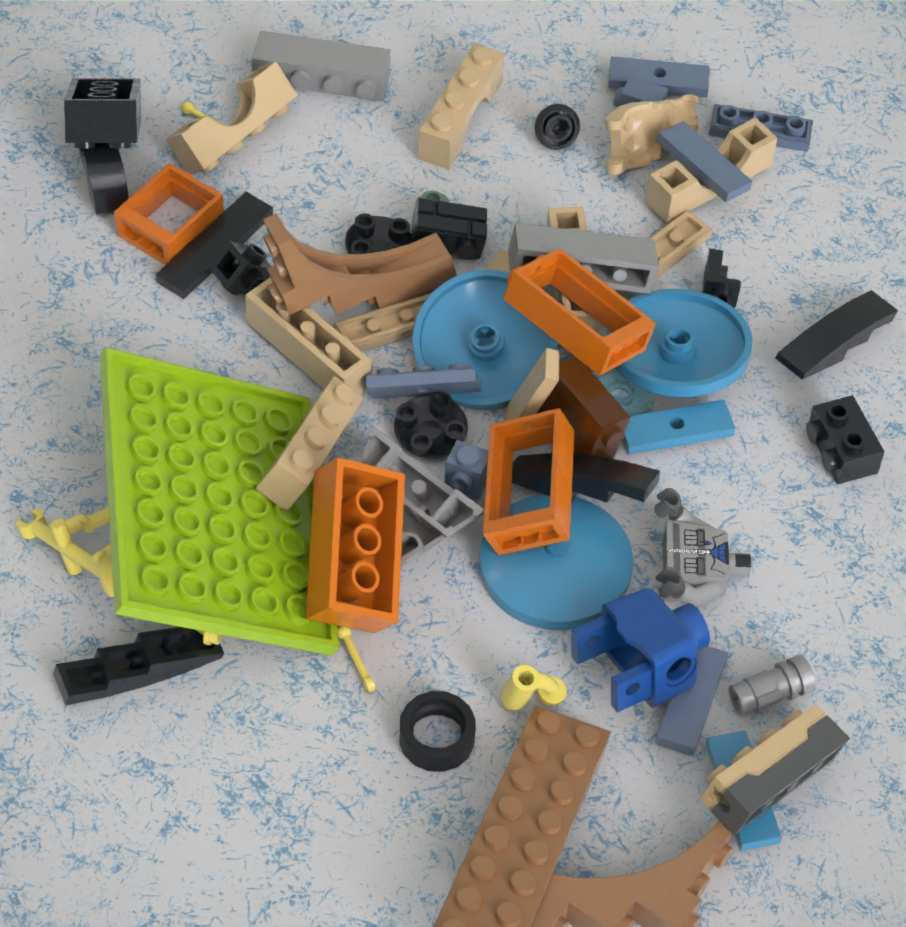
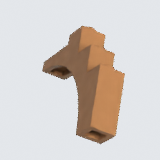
M277 213L263 219L268 231V235L264 236L263 239L273 256L272 261L274 263V266L267 269L272 283L267 285V288L276 305L283 303L289 315L319 300L323 306L330 303L336 315L364 301L369 306L375 304L380 309L420 297L457 276L452 257L437 233L411 244L387 251L367 254H336L317 250L300 242L284 227Z
M719 820L699 842L674 859L645 871L600 878H577L553 874L531 927H568L569 924L573 927H633L635 922L641 927H698L701 921V917L697 915L701 902L699 897L710 882V877L707 875L714 866L721 869L731 856L733 848L729 844L732 833Z

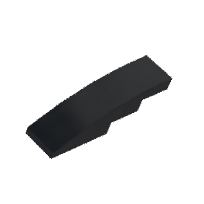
M870 290L832 311L802 332L780 350L775 359L800 379L807 378L843 361L849 349L867 342L873 330L893 321L898 310L874 291Z
M552 453L519 455L513 462L512 483L550 496ZM573 454L571 502L578 494H582L607 503L614 493L645 502L659 483L660 471L623 460L586 454Z
M174 627L138 633L134 643L97 648L94 658L56 664L53 675L66 706L106 698L167 680L221 659L224 651L220 643L219 645H205L203 643L204 636L194 629Z

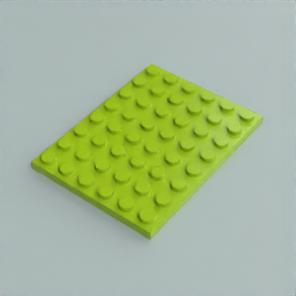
M105 347L99 358L115 614L333 656L340 648L337 625L306 619L314 478L287 511L256 489L269 467L301 425L300 421L310 407L309 397Z

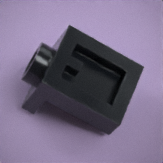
M709 248L702 293L717 297L735 308L741 281L727 278L728 266L722 265L723 250Z

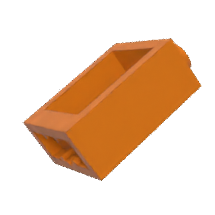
M169 163L114 211L116 235L166 265L224 212L223 195L214 187L207 186L195 179L189 172L180 170ZM171 196L176 197L198 211L174 234L147 218Z

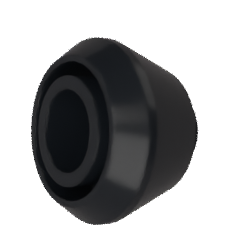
M549 105L538 114L535 120L534 130L536 137L542 145L549 149L558 150L566 148L576 140L579 134V117L567 105Z

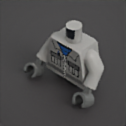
M666 488L657 494V498L661 502L655 505V514L659 517H665L669 514V520H666L662 541L663 571L655 577L657 581L663 583L658 592L663 597L664 602L680 601L684 604H693L698 608L725 595L729 575H750L751 555L729 553L728 533L726 531L716 529L690 513L681 505L680 495L674 489Z

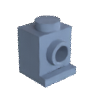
M630 76L624 87L620 86L617 89L613 105L619 107L631 102L663 101L667 99L668 88Z
M456 440L445 464L444 483L454 490L458 489L476 504L486 487L488 450Z

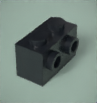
M851 395L814 405L809 422L806 424V432L811 443H816L821 453L824 468L827 472L832 473L837 484L878 474L885 451L854 396Z

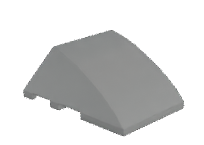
M371 425L367 435L369 438L361 457H358L356 462L405 474L402 567L482 516L484 509L458 489H452L403 452L397 443Z

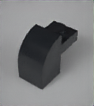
M95 143L94 148L88 149L78 148L87 176L89 195L96 215L115 211L129 199L119 149L110 148L109 143Z

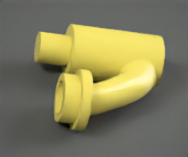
M520 665L513 671L503 687L500 697L503 707L506 710L513 711L522 709L535 690H537L538 698L543 704L548 706L558 705L565 699L567 689L561 679L545 673H539L532 666Z

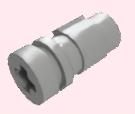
M799 654L787 659L786 662L776 663L772 670L762 671L729 686L728 690L735 710L739 715H744L751 711H758L776 704L784 698L793 700L798 695L803 696L816 690V680L808 661L803 655Z

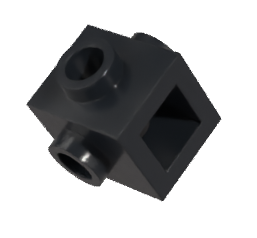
M229 240L208 268L228 292L233 295H238L239 293L245 295L270 277L267 269L272 266L266 260L267 254L257 245L250 243L248 246Z

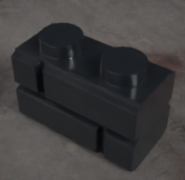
M418 198L412 216L411 243L437 233L449 254L457 255L462 259L480 258L487 239V208Z

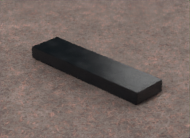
M246 191L156 274V282L182 299H185L212 273L208 267L229 240L241 244L246 242L264 225L263 219L273 215V207Z

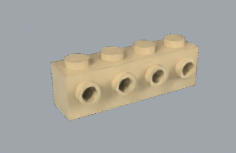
M271 278L245 294L247 323L323 389L335 376L358 394H362L367 390L366 376L371 374V359L309 306L289 315L283 303L276 305L267 288V285L272 283Z

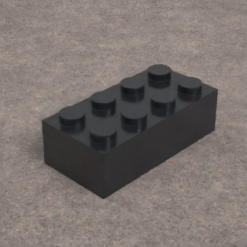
M72 78L64 99L65 143H74V147L80 149L94 148L95 143H109L110 148L123 149L130 148L131 143H137L141 124V78Z

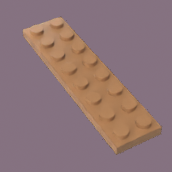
M535 705L433 927H531L607 747L611 731Z

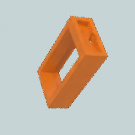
M561 248L546 255L542 254L524 266H517L507 278L508 286L503 299L599 376L646 350L656 322ZM548 284L553 285L612 333L602 337L541 288Z
M560 408L490 425L483 535L498 556L570 540L574 429ZM553 443L550 507L510 516L513 453Z

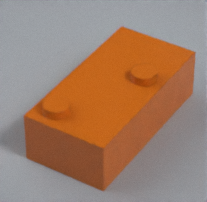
M339 457L315 470L306 619L371 633L379 632L398 623L405 487L404 473Z

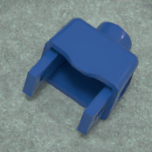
M646 588L604 603L602 605L601 617L572 629L571 657L578 665L606 653L622 672L611 677V706L617 713L644 700L650 707L654 708L695 685L697 679V651L709 645L710 633L703 615L693 604L687 603L671 610L654 590Z

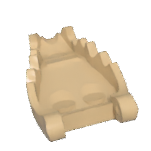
M687 94L677 99L631 102L621 105L605 118L606 129L610 130L611 157L607 161V172L611 175H618L625 170L651 165V161L662 159V152L667 150L657 143L659 132L682 121L687 123L693 130L698 131L699 123L696 120L698 114L695 110L698 96Z

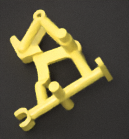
M108 507L89 516L78 514L67 520L62 518L55 519L50 523V527L46 523L43 512L38 509L31 511L34 517L33 522L23 523L21 520L16 521L22 538L33 539L38 537L60 552L69 575H77L85 568L100 579L104 592L110 597H114L111 543L92 555L75 544L71 538V534L80 530L92 533L94 528L109 523Z

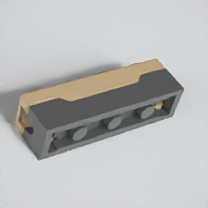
M817 704L804 713L799 709L794 711L782 723V729L777 731L772 727L758 740L756 748L752 749L749 745L746 746L733 758L731 766L727 768L724 764H721L705 780L709 786L700 800L708 809H711V812L733 835L737 834L831 763L849 741L850 737L828 715L826 716L825 712Z

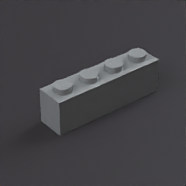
M260 31L252 56V72L260 66L277 62L293 88L383 101L390 76L391 49Z
M515 223L508 248L510 273L517 266H524L542 254L546 255L561 248L612 289L651 293L659 267L653 239Z

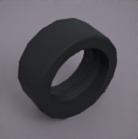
M430 691L417 695L406 704L400 716L399 744L404 756L413 765L426 771L445 772L457 768L469 758L474 748L476 718L471 707L463 699L449 692ZM443 715L453 719L460 726L461 736L453 745L444 748L429 747L415 738L413 734L414 726L424 717Z

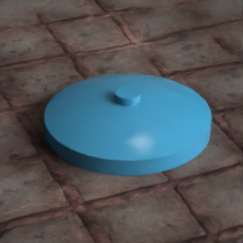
M484 269L469 271L455 276L431 293L417 315L413 329V350L418 366H432L435 370L449 369L451 364L465 363L471 365V368L476 369L481 378L482 392L449 394L452 401L458 406L475 410H493L507 407L544 350L550 348L558 351L559 343L503 299L508 286L507 278L510 274L509 272Z
M687 289L651 291L650 294L643 293L628 300L656 322L646 350L615 367L618 373L632 384L660 395L696 397L711 394L728 387L745 372L751 357L752 334L743 316L728 303L712 295ZM607 329V335L611 334L612 332Z
M545 494L536 495L517 501L510 505V516L550 507V496ZM575 497L571 502L569 541L498 556L483 536L480 547L479 568L482 582L489 596L508 615L537 628L570 630L601 617L602 605L604 603L625 596L632 575L633 554L630 541L615 518L592 502Z

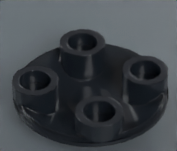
M367 213L359 214L355 218L354 224L346 233V250L348 254H367L387 251L411 244L412 233L410 232V224L402 218L392 219L384 216H372Z
M435 392L432 395L415 397L399 405L394 420V432L398 442L405 450L418 457L434 459L448 456L456 440L465 441L468 423L464 412L452 401L449 394Z

